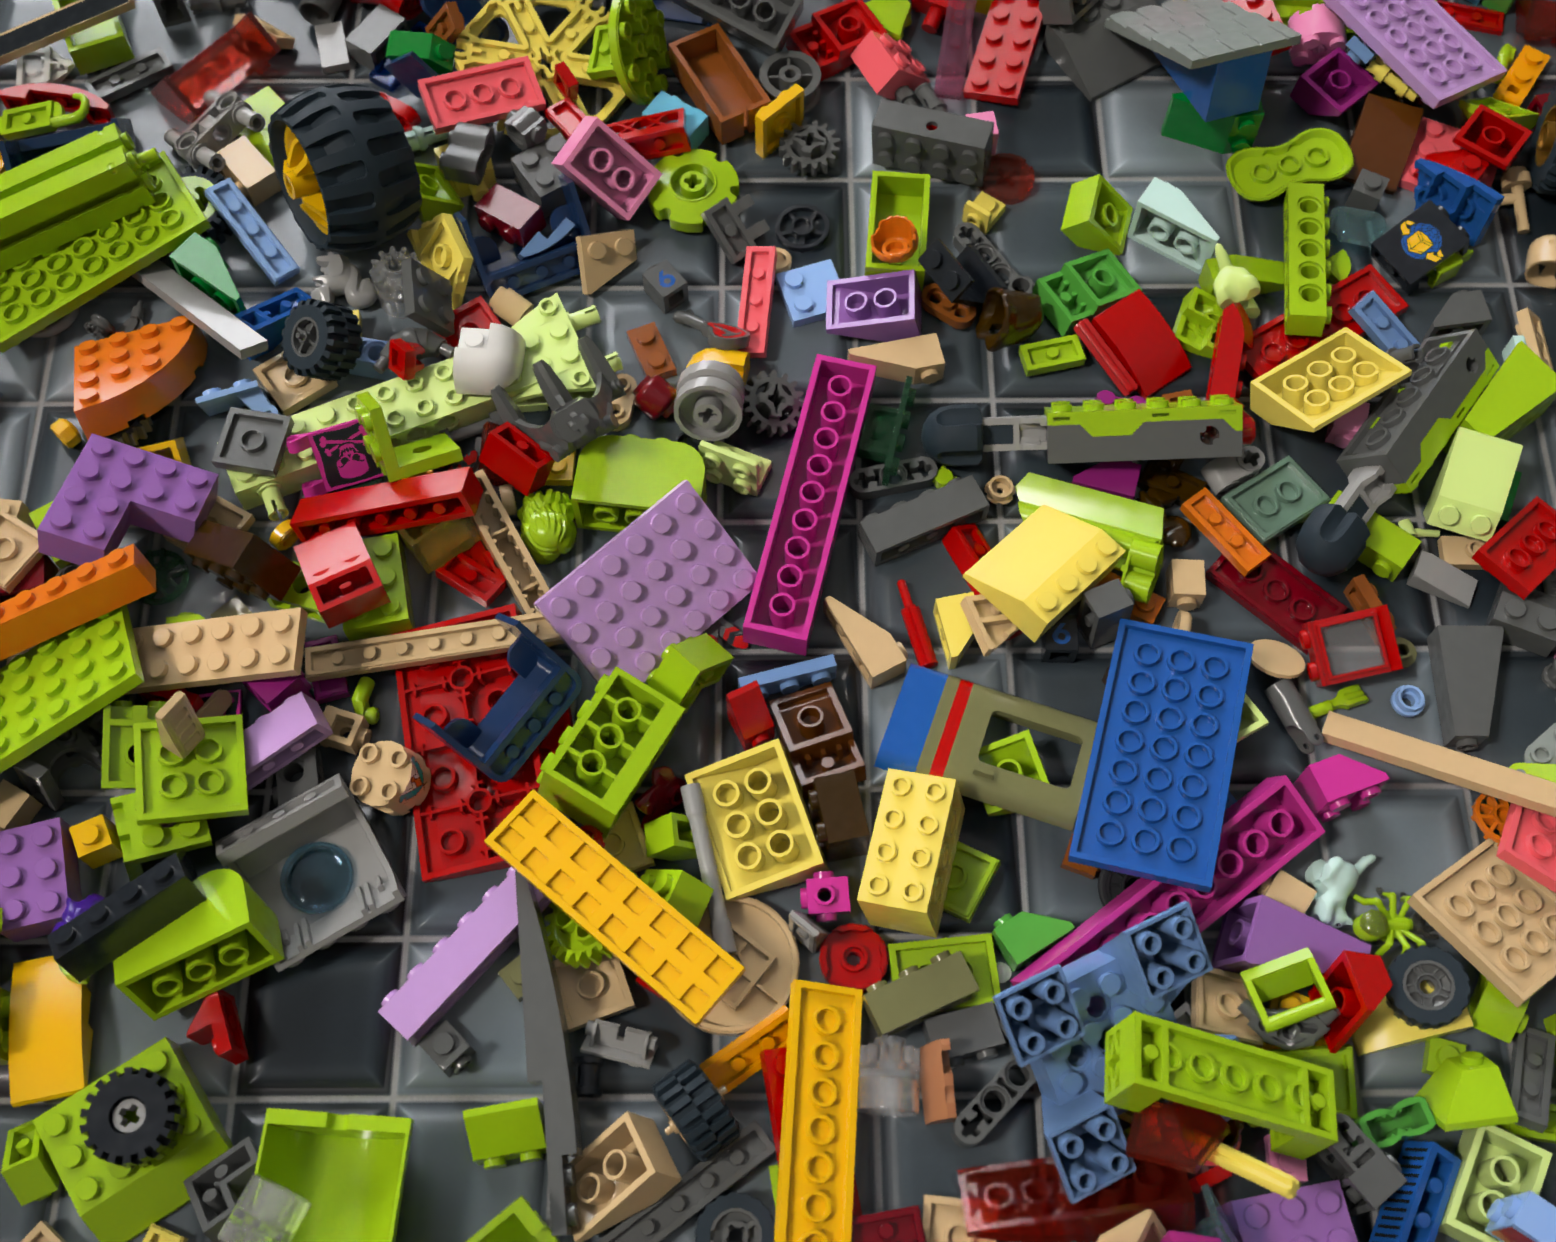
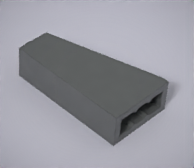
M1438 625L1427 637L1444 747H1457L1459 751H1471L1477 749L1489 737L1504 634L1503 626Z

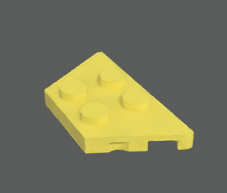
M441 213L435 216L432 221L422 223V228L409 230L407 236L420 263L450 280L452 286V307L454 310L462 306L473 257L452 214Z

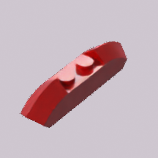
M1232 303L1224 308L1217 322L1205 401L1210 400V395L1228 394L1229 397H1234L1235 401L1242 404L1237 400L1240 397L1243 384L1242 381L1238 380L1239 371H1243L1246 364L1247 353L1243 351L1253 349V331L1249 317L1240 303ZM1206 426L1205 432H1210L1211 427Z

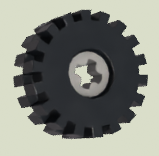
M133 1067L124 1068L123 1074L118 1071L108 1074L109 1082L100 1080L94 1085L99 1089L96 1095L88 1093L85 1101L91 1103L89 1110L81 1109L80 1117L87 1120L86 1124L80 1125L81 1134L88 1136V1139L84 1141L87 1148L94 1150L93 1154L99 1159L125 1168H135V1165L141 1167L151 1165V1159L160 1161L166 1156L163 1150L166 1147L173 1149L178 1143L173 1140L175 1134H183L185 1126L179 1124L180 1118H186V1109L180 1106L181 1103L185 1102L183 1095L176 1092L178 1087L173 1082L146 1068L140 1067V1070H137ZM138 1107L136 1114L140 1117L139 1121L136 1124L130 1122L125 1126L127 1123V1118L124 1117L126 1115L125 1112L134 1111Z

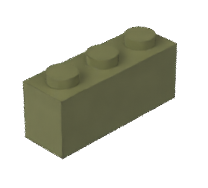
M949 950L932 957L930 959L932 964L919 969L917 965L911 966L898 974L899 979L887 984L886 980H881L866 989L868 993L863 996L862 1003L880 1041L977 996L980 989L961 951L952 955Z

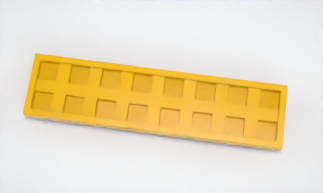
M534 789L484 840L489 848L696 1027L700 1025L746 971L744 966Z

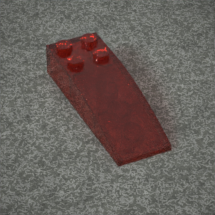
M1168 1141L1128 1146L1137 1170L1075 1204L1069 1202L1053 1157L957 1169L967 1237L1012 1242H1097L1101 1234L1146 1209L1155 1212L1167 1232L1169 1230L1178 1232L1196 1230L1195 1200L1180 1148Z

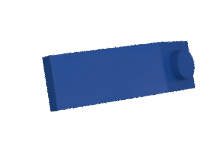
M295 287L235 314L234 316L268 340L269 350L247 359L251 361L278 346L283 341L282 329L285 328L284 322L286 317L290 316L291 309L297 307L298 303L302 300L312 299L311 296Z

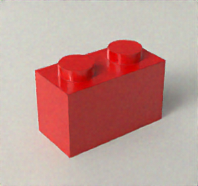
M508 421L489 432L478 460L525 496H529L545 485L555 462L549 452L541 449L537 442Z

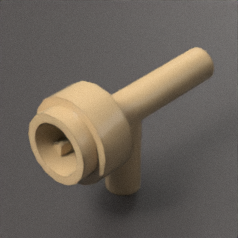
M1523 166L1511 167L1506 173L1503 172L1500 178L1501 190L1505 193L1501 194L1504 196V199L1500 206L1513 204L1517 232L1523 235L1530 232L1524 191L1532 186L1531 173Z

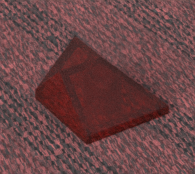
M1156 1101L1139 1113L1134 1112L1126 1146V1156L1197 1174L1230 1132L1229 1124L1219 1114L1174 1101H1169L1168 1103Z

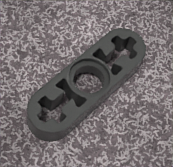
M921 456L860 468L851 474L849 492L856 499L867 500L928 488L934 484L933 481L938 470L937 464L933 459ZM923 468L925 472H928V476L923 477L918 472V469ZM907 470H909L911 480H907ZM890 472H895L901 476L902 480L897 484H890L884 477ZM875 476H879V486H877ZM864 480L865 484H868V488L862 489L858 481Z

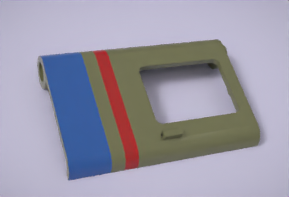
M911 663L880 745L874 767L886 771L890 768L956 779L960 794L1072 831L1080 806L1098 722ZM991 716L1080 744L1081 748L1070 787L1066 789L980 761L979 753Z

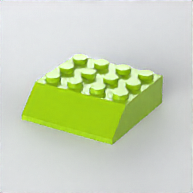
M167 1037L32 1120L79 1217L100 1242H129L148 1230L152 1223L157 1224L191 1202L183 1181L233 1147L180 1045ZM133 1067L137 1070H140V1067L146 1068L167 1078V1080L173 1082L178 1087L176 1092L182 1094L185 1101L180 1106L186 1109V1118H180L179 1122L185 1128L183 1134L176 1133L173 1137V1140L178 1143L173 1149L166 1147L163 1150L166 1156L160 1161L151 1159V1165L146 1167L135 1165V1168H125L99 1159L93 1154L95 1151L87 1148L84 1143L88 1136L80 1132V1125L86 1124L87 1121L80 1117L81 1109L89 1110L91 1103L85 1101L88 1093L96 1095L99 1092V1089L94 1086L100 1080L109 1082L108 1074L114 1071L123 1074L124 1068ZM138 1107L134 1111L125 1112L126 1115L124 1117L127 1118L125 1126L130 1122L136 1124L139 1121L140 1117L136 1114Z

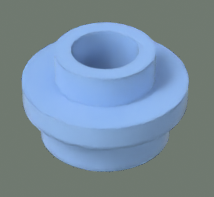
M1413 685L1399 686L1394 690L1390 698L1392 708L1404 717L1417 716L1425 706L1423 692ZM1402 698L1408 699L1411 702V706L1406 705Z

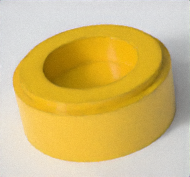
M291 519L281 522L270 535V544L279 551L288 549L298 539V536L290 526Z

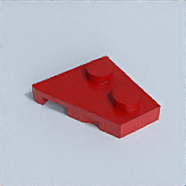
M474 529L435 569L437 578L485 608H488L507 587L505 577L500 569L495 566L489 550L486 551L480 541V535Z

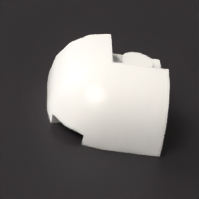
M491 322L489 329L461 327L459 344L454 349L453 379L456 394L488 396L491 395V390L496 386L500 385L504 389L515 380L518 381L522 372L526 342L522 335L510 327Z

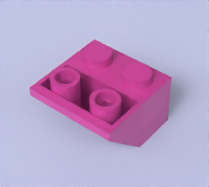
M1337 754L1308 765L1293 785L1317 820L1320 819L1322 823L1339 817L1341 815L1340 811L1351 808L1352 811H1357L1371 804L1369 799L1382 793L1380 788L1389 780V777L1383 771Z

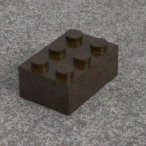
M208 520L202 522L183 551L193 559L191 564L204 573L209 574L211 572L218 576L215 581L230 590L235 588L248 596L251 593L263 601H266L268 598L282 601L301 571V567L255 534Z

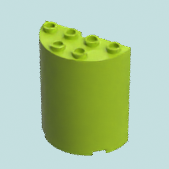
M267 1108L241 1242H395L414 1120L402 1117L360 1114L340 1115L319 1111Z

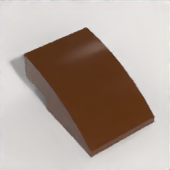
M1368 93L1349 142L1354 158L1353 167L1346 175L1339 179L1355 184L1362 168L1389 178L1390 180L1384 193L1394 196L1424 109Z
M831 681L769 701L781 742L786 749L804 800L809 799L808 791L813 790V778L854 770L857 783L866 780L865 763L854 741L853 730Z

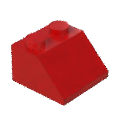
M1480 104L1452 142L1455 146L1473 153L1489 162L1493 167L1506 173L1521 153L1533 131Z
M1343 950L1322 975L1337 1008L1341 1012L1330 1024L1331 1030L1324 1035L1330 1053L1336 1054L1372 1014L1393 986L1381 956ZM1314 985L1308 992L1310 1001L1321 998L1319 991Z

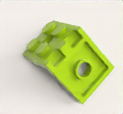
M369 392L356 395L358 405L354 406V411L360 425L363 424L367 435L363 436L365 448L368 454H372L376 466L381 468L383 475H387L389 482L463 460L460 447L445 432L393 448L380 404Z
M113 701L111 705L103 708L101 789H135V763L128 757L129 749L134 746L133 723L156 722L155 714L165 705L166 701H149L147 705H133L132 701Z
M136 792L110 798L123 860L130 882L144 873L142 866L144 862L168 857L182 850L187 852L212 845L207 819L177 822L172 827H163L160 824L138 826L136 820Z

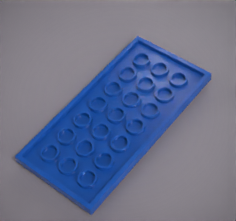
M1120 618L1070 847L1069 862L1210 893L1254 644Z

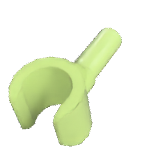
M1410 519L1398 522L1401 529L1414 537H1440L1439 530L1414 529Z

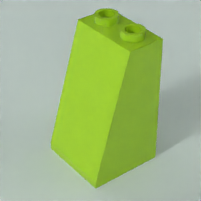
M1520 341L1483 391L1460 427L1509 440L1542 416L1556 398V373L1524 342ZM1456 432L1443 449L1446 454H1448Z

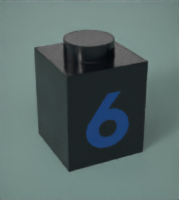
M1066 613L1040 637L1041 662L1074 663L1079 651L1077 615Z

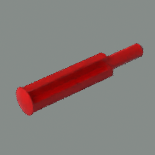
M900 579L896 584L904 605L901 614L917 663L920 666L933 669L938 666V662L920 608L913 604L906 580Z

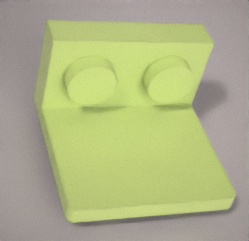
M701 440L698 448L699 454L704 461L706 479L715 484L722 483L728 485L740 494H751L757 497L772 467V461L721 441H714L711 444Z

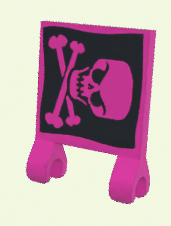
M357 419L309 433L291 435L286 438L290 454H296L312 447L322 479L310 480L302 484L305 498L323 495L330 491L384 476L381 468L376 466L372 454L367 453L363 442V436L367 435L363 424L360 425Z

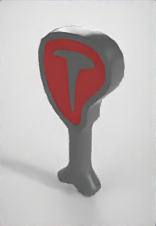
M690 309L687 311H676L673 314L675 323L685 324L701 331L702 335L708 338V344L714 348L738 350L748 347L750 333L742 328L726 323L706 321L695 316L693 310Z

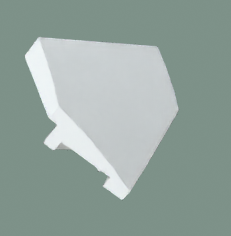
M51 44L47 45L45 48H40L17 58L16 86L30 83L60 84L75 65L70 59H64L55 52Z

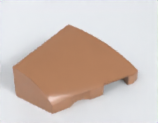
M949 1038L935 1040L916 1051L925 1125L954 1122L957 1118L953 1072L948 1050H951Z

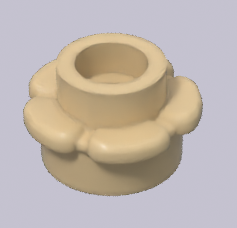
M998 475L986 483L984 491L987 493V499L991 503L1005 505L1012 501L1015 487L1008 477Z

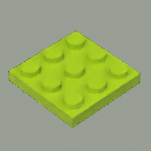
M242 714L198 718L203 726L205 737L186 758H179L162 746L157 722L133 723L136 820L138 826L249 815Z

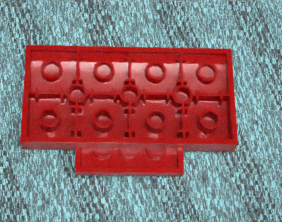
M513 603L394 634L495 619L494 617L498 613L508 617L522 615V612ZM507 652L395 669L405 747L419 754L425 760V765L430 769L431 773L430 789L425 800L419 806H413L422 881L428 883L511 867L489 848L484 840L532 789L538 792L540 784L536 780L541 773L540 767L550 752L555 754L560 745L558 741L569 725L573 727L570 706L514 777L506 782H497L447 747L412 717L417 712L436 723L442 729L455 718L468 719L478 726L518 676L507 662Z

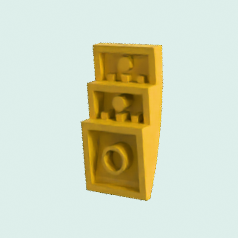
M53 955L13 964L8 1028L10 1103L13 1108L72 1096L88 1086L93 1030L88 1024L91 993L86 984L74 983L67 979L60 970L58 963L54 960Z

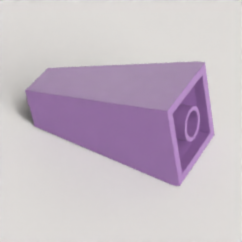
M1262 894L1238 902L1224 914L1211 965L1216 969L1240 973L1308 947L1323 975L1343 950L1370 954L1372 945Z

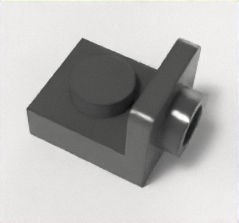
M446 1019L419 1044L448 1077L453 1073L456 1075L462 1073L472 1063L473 1059L471 1056L476 1053Z

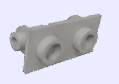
M598 1018L595 1021L588 1020L585 1029L587 1036L580 1052L593 1055L594 1057L626 1063L632 1067L650 1069L658 1048V1037L652 1036L651 1031L627 1026L625 1035L622 1037L618 1036L620 1024Z

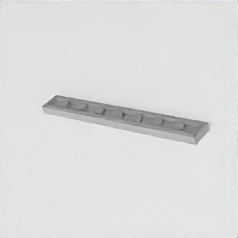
M159 259L131 275L241 360L269 350L267 339Z

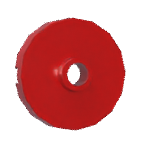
M850 923L838 926L825 938L821 944L819 965L821 973L828 984L861 989L863 993H866V989L869 986L883 979L887 971L889 955L886 943L873 929L866 925ZM850 955H856L860 962L857 965H850L847 962V958Z

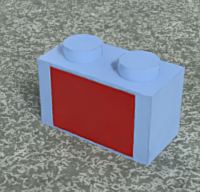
M1532 1191L1501 1198V1200L1498 1198L1487 1212L1486 1217L1490 1221L1485 1232L1500 1242H1556V1207Z

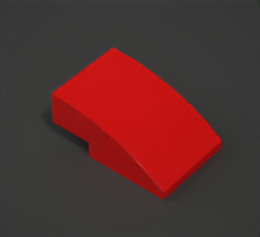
M845 0L812 13L810 23L793 29L786 42L787 50L799 51L811 56L820 67L821 81L854 63L850 54L871 30L879 34L887 33V31L863 0Z
M1140 289L1098 314L1092 320V325L1138 384L1136 391L1145 400L1189 372L1192 368L1185 351L1172 329Z

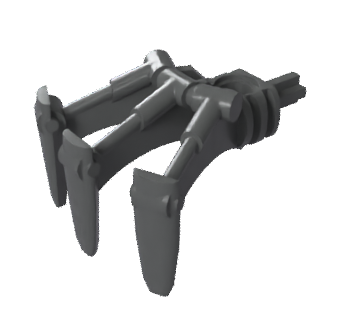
M588 336L578 339L577 342L587 370L596 385L595 393L591 398L578 396L573 399L548 363L542 359L533 364L535 377L552 410L547 424L534 425L528 423L506 390L500 385L491 390L492 400L503 424L507 421L537 442L541 449L549 452L552 459L556 462H560L576 451V448L579 449L595 440L597 436L600 437L619 427L618 420L613 414L612 401L626 395L621 380L618 379L609 362Z

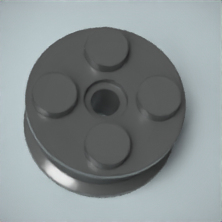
M793 50L777 52L763 62L759 71L760 85L771 99V102L782 91L788 90L797 83L804 89V114L811 112L820 99L819 84L821 81V70L818 63L811 56Z

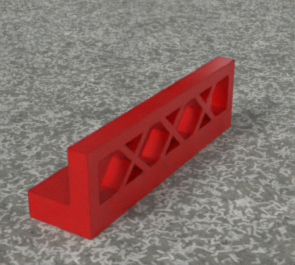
M684 107L606 124L615 133H619L617 135L646 160L691 151Z

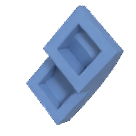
M566 217L548 239L538 231L516 258L523 261L545 252L558 243L575 224Z

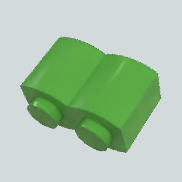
M1409 1097L1385 1109L1373 1110L1353 1120L1363 1133L1381 1150L1397 1142L1422 1135L1431 1130L1437 1123L1424 1097ZM1355 1140L1352 1142V1145L1355 1147L1359 1143Z

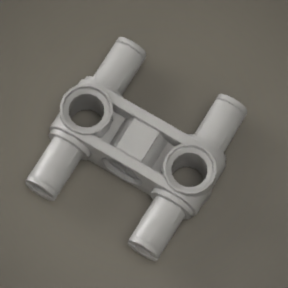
M210 89L205 92L203 97L204 102L209 108L183 133L174 128L168 129L164 134V140L169 146L175 148L177 154L187 160L193 169L197 170L198 166H204L214 172H220L225 167L226 162L222 155L216 152L227 146L245 127L254 132H260L265 127L266 122L262 115L254 112L252 107L243 101L235 91H227L220 94Z

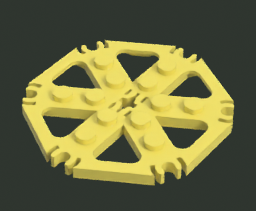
M490 0L465 26V29L456 40V49L465 50L464 52L455 51L454 65L457 71L528 56L541 91L544 92L550 106L564 99L553 83L555 65L563 61L580 85L606 88L613 94L612 98L596 115L588 114L578 95L577 100L573 102L586 116L598 117L606 124L628 98L617 77L592 80L587 74L590 55L577 53L594 34L596 26L609 23L610 12L608 11L604 16V6H601L597 11L591 10L593 0ZM547 5L565 8L570 11V14L548 36L534 6ZM502 17L509 23L519 44L478 38V36L494 18ZM541 56L546 63H551L550 70L544 64L541 65ZM506 119L498 121L497 130L499 132L504 130V134L507 135L504 124ZM557 128L548 129L544 140L560 133Z

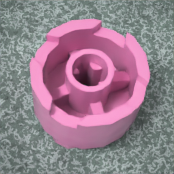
M1325 4L1312 5L1313 10L1302 14L1297 11L1289 18L1287 26L1302 35L1300 44L1293 45L1289 49L1294 66L1316 64L1338 46L1346 51V25Z

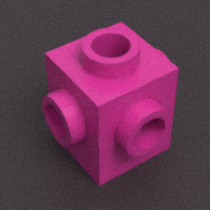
M833 871L814 872L813 879H806L807 888H800L801 908L808 909L810 917L816 916V922L837 921V915L851 914L848 876L834 877ZM822 892H829L831 898L829 901L823 902L819 900V895Z

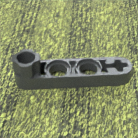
M963 222L955 227L953 245L959 253L967 245L974 246L979 253H986L991 257L987 263L996 274L1003 273L1008 277V280L1004 282L1008 287L1006 290L1032 294L1034 286L1032 279L1028 276L1018 275L976 225L970 222Z

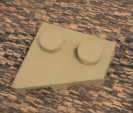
M633 229L576 237L583 294L589 295L594 293L637 260Z

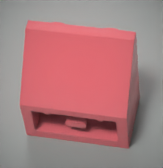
M871 30L850 54V57L873 90L882 97L895 100V92L901 86L908 85L915 91L920 84L930 83V80L924 73L926 71L925 67L910 54L912 52L910 46L901 39L899 41L894 40L887 33L879 34Z

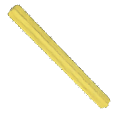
M1148 1108L1143 1109L1139 1113L1127 1110L1118 1115L1120 1119L1287 1199H1294L1297 1191L1300 1189V1182L1294 1176Z

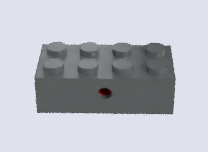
M881 99L872 123V163L883 167L905 170L910 173L931 174V176L938 179H947L966 185L982 187L991 163L994 122Z

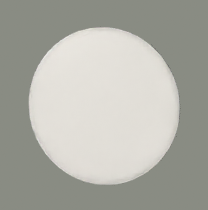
M1003 962L996 963L999 983L1007 982L1011 977L1010 967Z

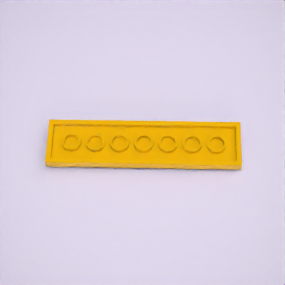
M799 979L791 982L774 1242H851L863 990Z

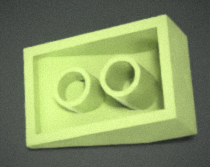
M1459 426L1424 509L1423 515L1426 523L1487 542L1493 536L1502 516L1523 445Z

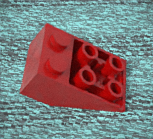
M354 521L293 547L319 613L329 629L391 602Z

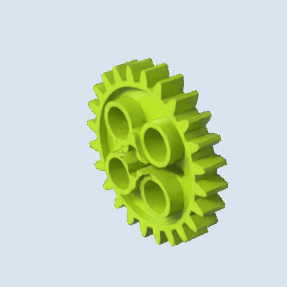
M553 902L549 903L553 913L544 917L550 923L545 928L552 955L566 966L570 965L575 969L580 965L588 969L591 961L600 965L602 955L604 954L610 959L613 957L612 953Z

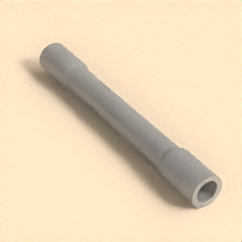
M691 783L682 786L680 789L686 816L691 827L702 882L714 889L707 905L711 920V933L713 941L731 955L737 952L720 884L706 820V807L701 784Z

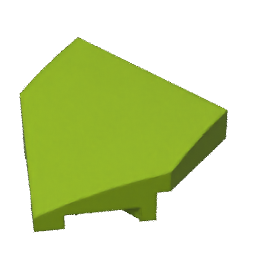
M871 0L866 2L865 4L885 28L887 34L896 41L902 40L904 36L903 30L912 23L910 2L908 0Z

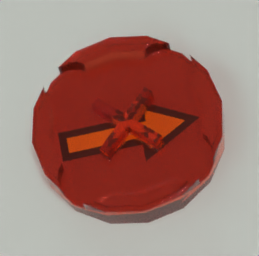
M1011 153L996 154L992 156L983 186H978L980 191L1006 205H1014L1024 201L1031 194L1035 182L1034 170L1032 166L1029 167L1026 164V160L1021 156Z

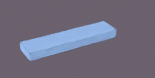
M230 177L205 189L204 195L274 286L300 273V267Z

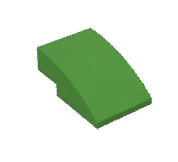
M1108 248L1066 262L1059 272L1037 279L1032 294H1037L1041 297L1044 314L1063 337L1075 333L1073 328L1081 320L1086 318L1092 323L1093 318L1134 291L1138 289L1143 290Z

